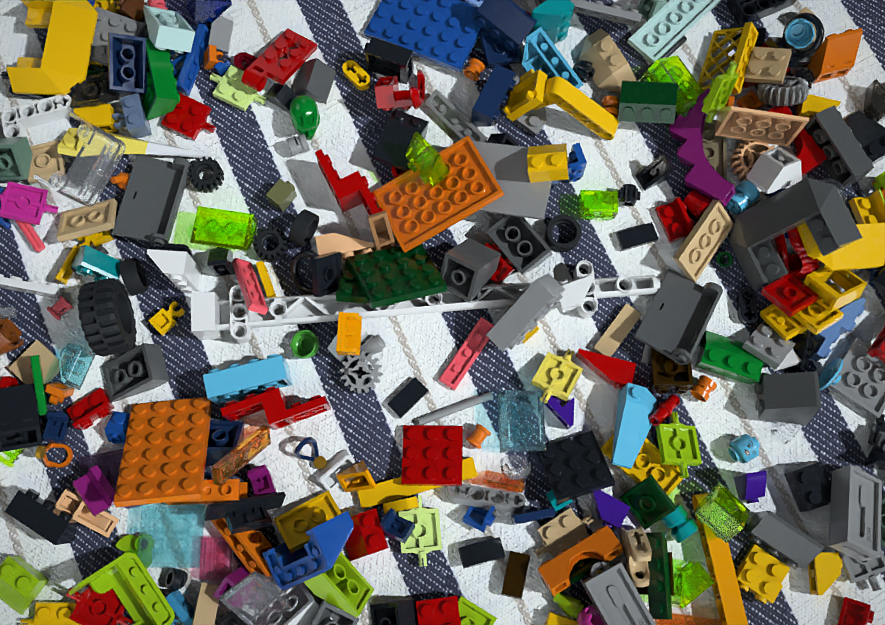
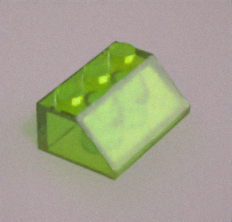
M678 55L657 59L644 73L649 82L678 83L675 116L684 114L690 108H693L697 103L699 95L704 93Z
M198 206L190 243L248 251L254 241L253 237L256 235L258 220L254 214Z

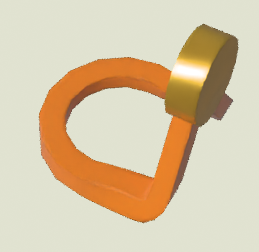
M51 442L46 447L39 445L35 456L36 458L43 459L47 467L63 468L71 463L73 451L68 445ZM51 448H64L67 450L68 457L63 463L57 464L48 461L46 452Z

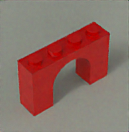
M774 106L768 110V112L793 115L787 106ZM803 128L793 140L796 147L795 157L801 160L802 177L821 166L828 159L824 151L814 142L813 137Z

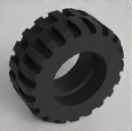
M115 278L85 283L79 289L77 305L81 328L86 341H88V346L95 354L102 357L130 351L135 346L137 330L134 311L131 306L132 303L128 297L127 290H125V286L120 280Z

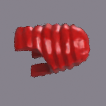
M796 227L787 232L790 244L796 252L792 254L787 253L784 234L775 238V244L787 272L791 273L798 280H805L808 274L820 268V260L817 258L812 259L807 255Z

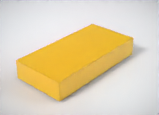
M263 261L256 262L267 297H277L265 263Z

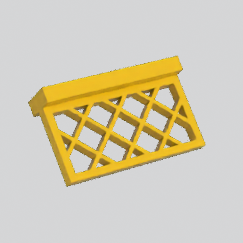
M747 22L744 27L714 31L695 89L697 93H704L707 88L711 89L710 84L706 87H703V84L709 79L712 81V77L719 71L725 74L723 68L730 64V62H736L738 66L735 72L739 76L731 93L733 95L740 94L758 36V31L752 22ZM737 34H741V37L736 41L732 39ZM718 36H726L722 41L717 43ZM727 42H732L726 49L722 48ZM736 47L737 51L729 56L728 53ZM720 49L722 52L713 58V53ZM726 56L728 59L719 65L717 61ZM715 64L717 67L708 73V68Z

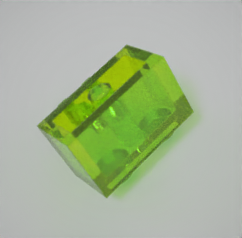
M580 190L578 195V217H582L585 220L601 218L604 221L615 219L618 214V191Z

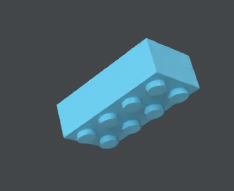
M272 354L264 360L252 359L247 361L248 364H232L228 366V369L208 371L209 374L203 375L207 398L215 404H221L244 398L250 394L264 393L263 390L269 387L283 388L291 386L293 384L288 363L282 355Z

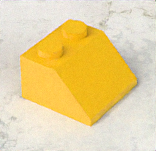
M567 143L528 147L527 165L530 183L569 179Z

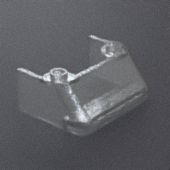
M69 112V116L81 122L77 130V136L84 142L66 175L56 172L49 180L34 174L33 178L50 189L84 206L91 207L100 197L126 147L122 140L82 117Z

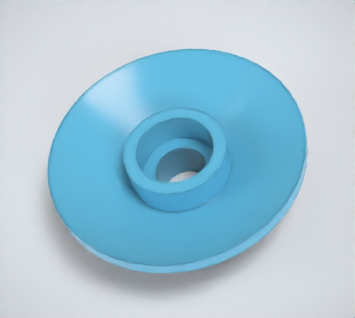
M841 358L831 361L818 377L820 390L827 388L831 384L836 385L840 381L842 376L839 374L843 366Z

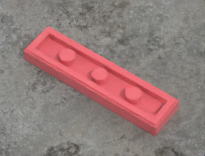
M234 258L232 264L247 309L265 315L268 307L252 263Z
M481 317L438 380L455 391L489 341L486 335L495 325Z

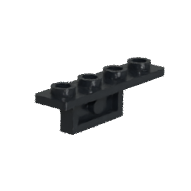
M273 492L235 501L215 502L207 506L204 519L205 521L225 518L231 534L270 527L272 520L267 510L280 508L286 494L285 492Z

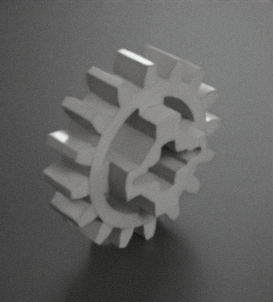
M362 351L360 356L352 357L348 355L349 361L342 362L345 368L340 369L341 372H344L341 379L347 380L344 386L351 385L350 391L357 388L358 393H361L362 389L367 393L369 392V387L372 389L376 388L375 382H381L378 376L383 375L382 372H379V369L383 366L377 365L379 358L372 359L373 353L366 356V351ZM359 359L355 367H350L355 360ZM367 361H369L372 364L374 369H371L367 365ZM362 368L363 371L368 373L361 377V373L355 371ZM350 375L356 379V383L351 379ZM368 377H373L371 382L364 385Z

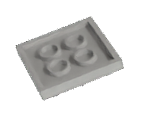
M96 6L95 10L98 12L90 60L108 67V33L142 37L147 27L144 23Z
M855 338L842 357L843 366L839 374L842 376L840 381L836 385H829L828 388L873 418L878 419L885 410V364L877 356L872 358L867 353L870 346Z

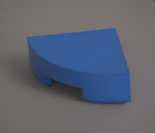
M225 60V63L218 62L214 67L216 73L222 77L229 67L234 65L229 60Z

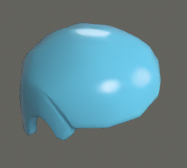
M803 18L792 20L784 31L787 43L795 49L806 48L815 37L813 25Z

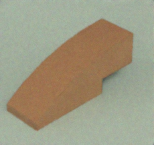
M386 210L367 216L376 250L395 247V240Z

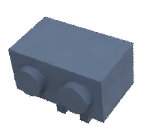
M136 93L121 97L123 114H112L115 121L121 119L120 122L114 123L115 128L118 130L127 126L128 132L136 139L152 135L149 120H146L143 100L140 95Z

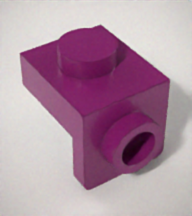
M265 464L247 471V476L251 480L255 496L273 492L277 493L272 475Z

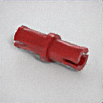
M674 394L669 395L663 403L657 406V410L649 416V422L657 427L665 418L670 417L672 410L680 403L679 397Z

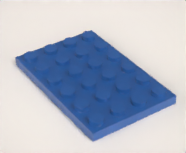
M381 0L364 31V35L368 38L375 37L412 50L415 56L461 72L483 28L479 27L473 20L479 7L475 8L461 0Z

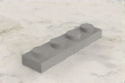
M435 89L425 101V104L461 139L468 135L472 141L486 142L488 139L439 90Z

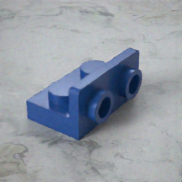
M580 143L573 144L571 152H569V179L565 180L566 182H576L584 175L587 162Z

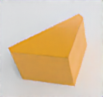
M364 460L336 476L345 492L373 489L377 486Z

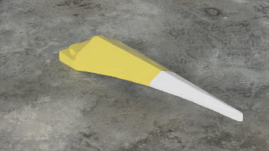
M68 128L57 147L59 154L75 157L109 154H154L193 158L206 157V159L211 157L213 159L212 154L89 128L83 130Z

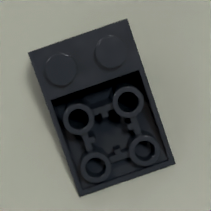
M34 383L0 388V452L43 445V433Z

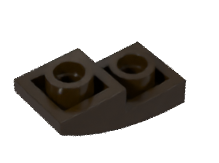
M510 551L501 595L522 600L530 555Z

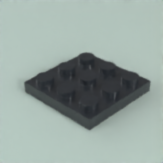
M592 430L536 448L537 455L557 504L615 485V480Z

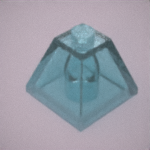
M67 343L66 347L61 351L59 360L61 382L80 390L96 354L80 345Z

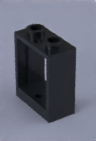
M372 37L370 42H367L364 47L368 71L386 77L397 76L398 81L408 84L414 70L413 51Z

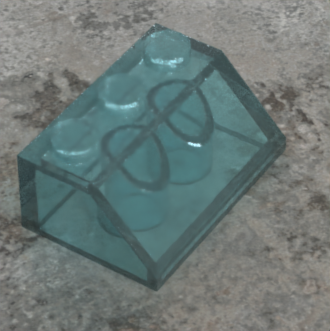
M505 390L497 394L500 453L546 451L543 402L540 401L543 391Z

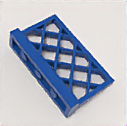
M199 23L198 26L190 25L195 31L191 53L187 52L184 55L179 53V58L173 61L170 59L175 71L173 73L174 78L178 77L176 89L186 96H190L204 58V52L208 47L210 31L205 24ZM170 50V56L177 53L173 50ZM184 61L183 67L176 70L175 65Z

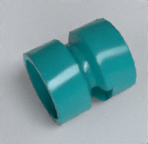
M681 504L676 506L677 509L660 520L666 529H671L670 534L677 543L690 537L699 528L692 518H687L688 513Z

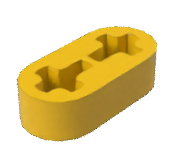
M353 60L344 62L342 66L344 76L357 89L367 90L371 85L368 73ZM347 68H354L355 73H353L351 70L348 71ZM359 78H360L361 80H366V83H363V82L360 83V82H359Z
M417 497L383 504L384 514L390 508L394 509L395 512L419 507Z

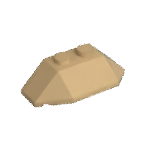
M600 28L586 37L579 60L593 63L591 67L594 68L595 73L592 80L597 88L621 94L622 80L637 81L629 63L607 32Z

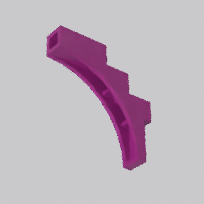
M707 88L704 93L699 95L694 107L688 110L686 118L679 115L674 124H670L669 132L672 138L683 143L678 148L676 154L679 162L692 168L685 174L684 181L686 186L698 191L707 198L719 200L722 206L726 207L736 193L734 185L722 178L713 169L705 156L702 137L707 114L701 110L704 106L703 100L711 90Z

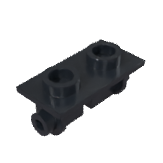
M809 332L807 337H804L803 333L793 337V343H795L793 348L795 351H798L796 354L802 361L801 364L791 366L788 370L796 371L800 369V372H804V369H808L810 358L807 357L808 351H812L814 343Z

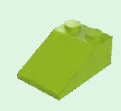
M342 552L330 570L304 581L305 585L314 595L356 618L361 614L374 591V588Z

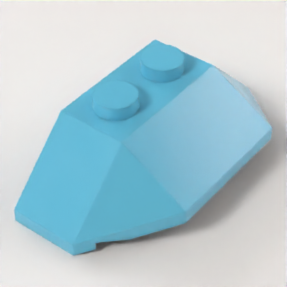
M542 27L526 37L522 67L526 72L531 69L536 72L540 69L548 75L547 79L556 76L561 77L577 89L584 85Z

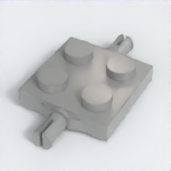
M882 549L879 558L863 562L839 552L843 569L850 583L868 580L873 592L882 589L876 578L881 572L885 571V556Z

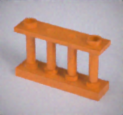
M240 479L204 480L202 499L164 503L166 505H196L248 498L249 483L240 482Z

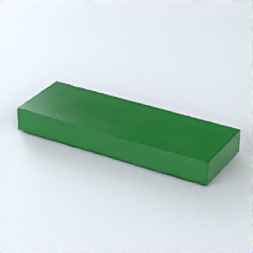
M40 355L30 357L38 413L45 415L48 412L41 358Z

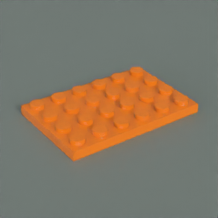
M469 135L373 191L379 207L383 211L386 210L391 229L405 253L504 196L501 187Z
M207 397L132 404L113 501L115 507L202 499L212 411L211 400Z

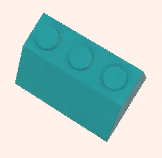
M570 0L544 1L532 10L531 17L537 23L531 33L542 27L554 45L558 41L562 42L568 36L575 5Z

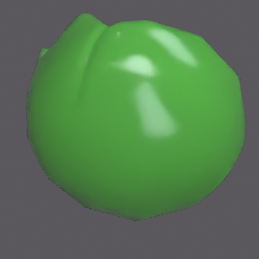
M310 330L298 331L290 343L292 354L301 359L312 358L317 354L320 346L317 335Z

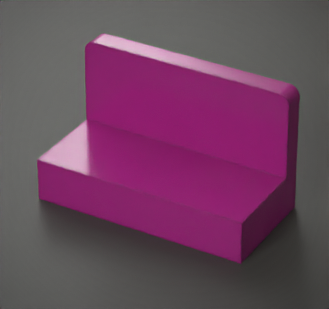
M97 465L90 468L86 475L72 483V486L93 516H97L114 505L115 490Z

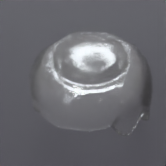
M504 456L500 459L501 472L508 479L521 480L528 477L531 471V462L528 464L525 456Z

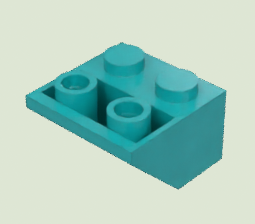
M87 245L80 246L71 267L76 269L75 272L82 276L90 275L95 277L94 281L108 278L119 280V264L122 261Z

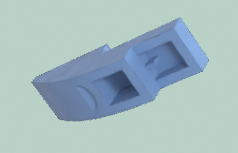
M865 298L858 299L841 308L840 311L844 313L842 319L817 335H813L812 339L818 343L810 355V359L815 362L826 359L831 352V344L835 343L840 335L853 330L856 322H854L856 317H859L865 310L863 306L866 302Z

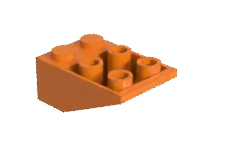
M862 28L856 30L848 29L843 33H833L825 37L819 49L811 56L810 64L807 66V70H811L815 77L814 83L845 76L849 73L855 64L863 33Z

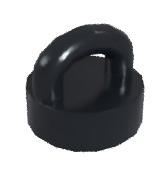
M171 568L166 576V588L179 590L184 587L188 579L187 572Z

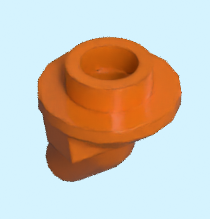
M121 172L118 176L111 177V183H117L119 188L126 190L131 173Z

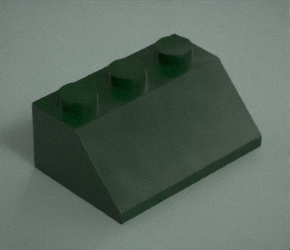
M622 80L618 121L674 124L678 83Z

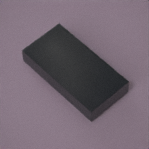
M652 222L620 231L616 234L622 251L653 243L659 239Z
M415 377L387 405L402 419L429 390Z

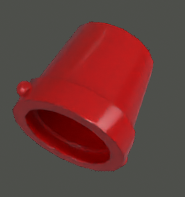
M693 190L686 196L683 202L693 214V217L699 220L712 202V199Z

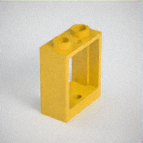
M825 267L808 274L803 282L819 295L817 303L830 313L860 298L867 285L865 281L850 270L829 271ZM831 279L846 292L839 294L826 284L825 281Z

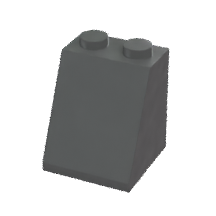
M470 238L446 252L440 274L447 284V291L471 302L497 270L501 253Z
M818 372L763 375L759 382L755 384L754 391L757 394L755 409L758 411V419L806 426L821 408Z

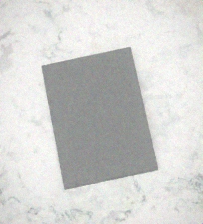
M454 139L453 144L461 139ZM472 141L504 193V196L478 211L544 220L552 181L530 183L527 165L528 147Z

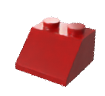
M376 508L351 516L354 528L345 544L350 561L389 549Z

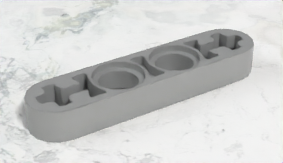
M467 484L449 486L447 491V498L451 503L490 509L491 506H494L495 510L510 513L522 512L526 502L525 497L518 492ZM477 493L481 495L482 498L479 500H475L471 497V495ZM497 496L501 499V502L495 503L491 498Z

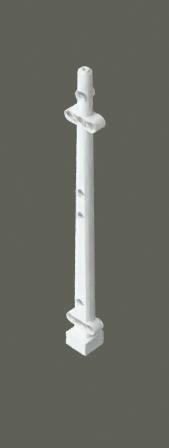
M586 260L580 261L573 271L574 280H568L569 283L576 281V277L583 275L579 271L580 268H584L588 276L593 275L594 277L593 265ZM655 275L611 278L594 277L589 289L590 292L587 293L582 305L577 307L578 314L583 318L592 317L598 308L597 299L656 294L660 288V280ZM559 280V281H557V282H558V283H561V282L567 281V280ZM533 282L484 285L476 295L477 299L471 302L447 291L371 309L369 303L336 302V293L322 297H314L313 295L265 297L264 299L268 307L265 315L248 310L244 297L236 299V295L242 291L240 285H234L230 289L229 300H220L215 292L191 293V332L199 340L223 339V331L230 330L231 335L238 343H246L251 338V328L338 321L339 312L358 313L359 316H362V319L507 307L512 306ZM619 284L626 285L627 290L621 289ZM431 297H436L439 301L432 304L428 300ZM583 305H590L592 311H586ZM283 308L282 314H275L276 309ZM239 311H245V314L242 317H236V314ZM240 329H245V334L238 337L237 332Z

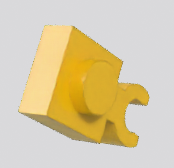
M110 230L77 238L79 241L85 240L79 246L87 245L89 247L91 244L98 247L100 244L103 245L114 240Z
M176 301L170 304L168 311L162 308L149 320L162 336L177 324L174 319L181 317L185 313L183 308L177 312L175 311V308L179 305Z

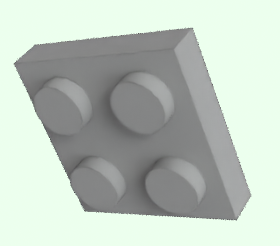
M761 323L742 348L777 370L793 349L795 343L790 340L785 341L774 330Z

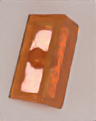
M489 470L485 471L483 481L485 486L518 493L524 491L523 478Z

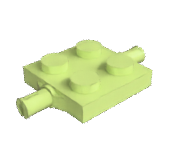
M231 65L222 77L215 73L210 75V80L218 83L213 92L215 98L243 111H246L248 106L254 101L262 105L266 103V97L259 95L258 91L242 83L243 70Z
M418 495V508L398 512L400 517L415 524V529L406 543L401 542V553L418 554L419 567H422V558L424 566H428L426 553L442 550L439 508H422V495Z

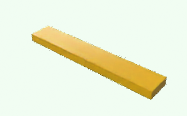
M473 457L463 459L462 481L478 477ZM402 477L377 483V486L373 489L359 490L357 492L361 508L365 509L443 486H402Z

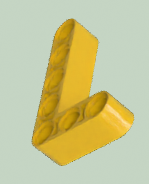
M556 76L547 79L543 103L532 110L556 104L599 137L605 140L614 139L619 125L616 117L564 78Z

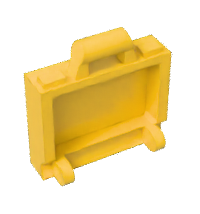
M531 69L520 77V81L515 85L513 91H509L507 105L503 107V111L507 114L506 117L514 121L543 103L548 75L540 69L536 72Z

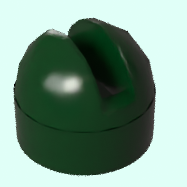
M721 252L717 256V263L721 267H728L733 262V256L729 252ZM724 255H727L728 264H726Z

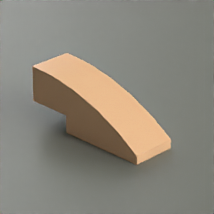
M68 488L64 490L55 507L60 511L69 512L73 515V520L107 538L120 520L106 510L97 516H93L79 494Z

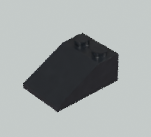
M395 109L385 125L371 158L406 171L426 138L429 122Z
M859 110L844 119L847 126L851 128L856 140L861 143L862 149L867 157L871 159L873 165L885 158V127Z

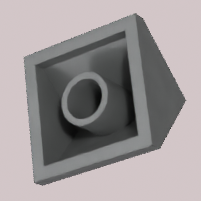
M318 58L306 61L300 67L293 91L298 96L306 95L316 102L326 104L336 71Z

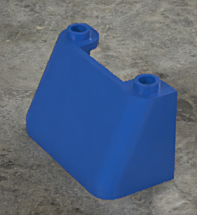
M348 511L306 531L307 536L310 535L309 542L292 554L285 542L262 553L280 589H289L333 567L354 528L353 520Z

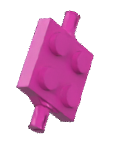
M8 181L6 190L0 194V217L40 225L45 211L57 214L59 206L47 204L48 190Z

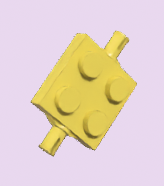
M567 349L564 357L550 352L545 356L531 382L532 385L544 391L540 398L541 402L544 400V403H548L551 395L564 401L568 400L584 369L571 361L574 355L573 350L570 353L571 349Z

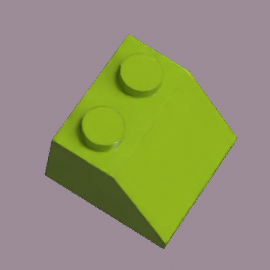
M7 556L0 565V599L20 615H23L48 583L49 579L20 556Z

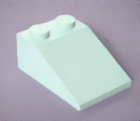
M144 5L143 10L148 34L153 45L159 50L172 49L177 53H191L195 31L177 11Z

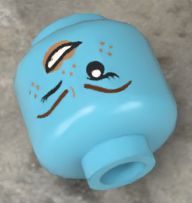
M743 434L730 442L728 452L735 462L744 464L759 456L760 444L755 437Z

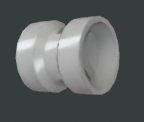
M304 133L299 134L297 138L291 137L286 139L293 156L298 155L301 151H310Z

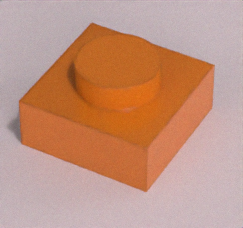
M753 91L748 92L736 102L741 108L754 110L759 109L763 105Z

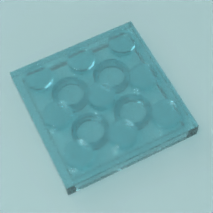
M142 505L138 557L145 568H201L205 505Z

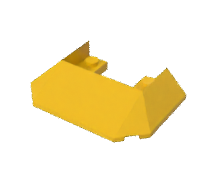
M20 0L28 7L25 25L28 28H48L42 58L18 57L16 67H6L12 91L15 94L66 96L71 92L70 88L86 80L98 12L88 0Z
M879 190L869 197H856L848 201L858 223L856 225L863 238L827 256L822 255L806 223L797 227L807 255L812 259L817 258L825 264L824 267L829 271L880 268L885 266V204Z

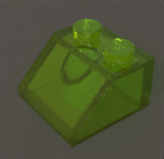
M418 132L414 133L405 155L409 161L407 165L414 173L417 171L420 174L418 177L425 185L429 183L434 187L450 172L441 155Z
M718 482L701 501L694 514L700 522L713 530L716 537L727 543L744 529L750 510Z
M684 560L675 567L676 571L673 573L675 595L671 596V606L680 609L685 608L715 583L699 561L689 560L686 562Z

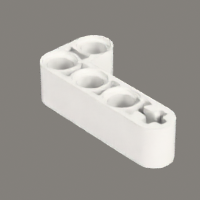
M57 95L4 109L1 113L4 135L6 138L27 137L28 139L27 128L73 117L76 115L73 109L78 108V106L69 95Z

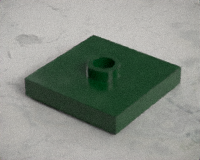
M652 474L620 496L622 501L630 506L629 510L644 530L677 509Z

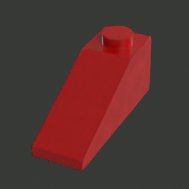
M578 349L576 352V357L605 382L613 385V388L621 390L627 383L632 384L636 363L583 349Z

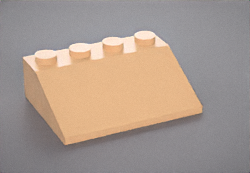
M726 106L721 107L716 116L715 136L788 147L809 122V118Z

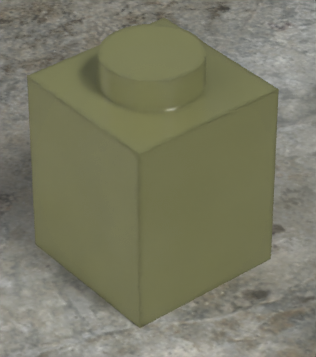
M279 179L266 194V197L272 205L284 212L297 197L292 183Z

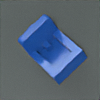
M113 411L104 429L109 442L125 444L130 413Z
M470 506L462 522L484 533L487 526L491 527L495 521L496 515L493 514L495 507L491 506L488 511L484 508Z

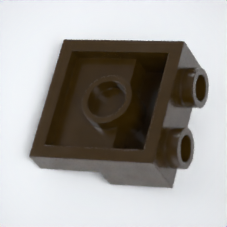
M653 348L649 350L651 390H656L658 394L667 393L668 390H675L677 394H685L693 387L691 362L680 365Z

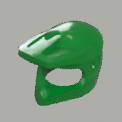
M300 95L293 99L290 104V118L296 130L301 134L304 133L306 139L311 140L319 127L320 114L316 102L311 97Z

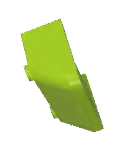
M131 552L118 557L78 583L68 592L71 596L88 584L93 591L99 594L106 593L113 588L134 620L135 624L133 625H171L175 618L172 607L139 557Z

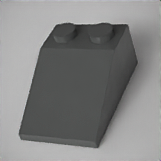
M143 343L102 366L110 402H116L155 389L170 381L161 345Z

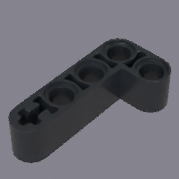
M728 0L727 6L735 20L739 24H745L747 22L753 23L792 6L797 0Z

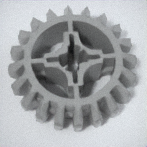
M788 75L785 76L783 85L759 83L757 87V99L764 104L776 105L777 107L803 103L807 100L809 93L808 82L805 79Z

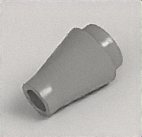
M379 334L372 335L360 347V355L362 351H366V356L370 353L374 355L382 352L386 344Z

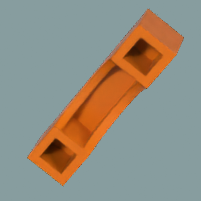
M608 525L604 528L599 527L591 536L578 540L575 546L560 551L554 559L544 561L538 568L539 575L551 594L555 596L571 586L570 573L577 562L585 558H596L608 563L623 553L622 544Z

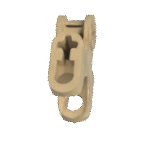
M636 526V529L625 530L624 527H621L619 529V540L626 557L627 573L635 587L649 586L650 572L648 561H651L652 549L647 535L641 526ZM639 572V574H643L644 578L639 579L634 574Z

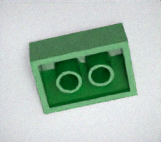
M706 331L695 367L752 385L759 381L763 361L742 348L743 342Z

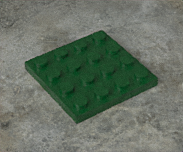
M422 244L406 253L402 250L401 246H395L385 250H376L371 253L348 257L349 265L371 309L447 292V284Z

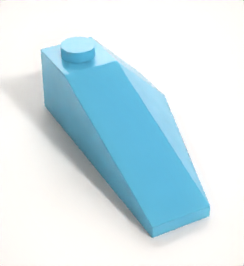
M627 383L619 391L611 460L613 465L631 469L652 426L649 422V416L656 411L657 400L646 387Z

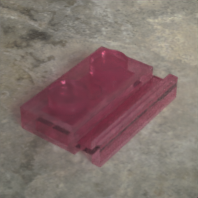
M201 537L199 580H224L226 576L231 574L232 548L223 537Z

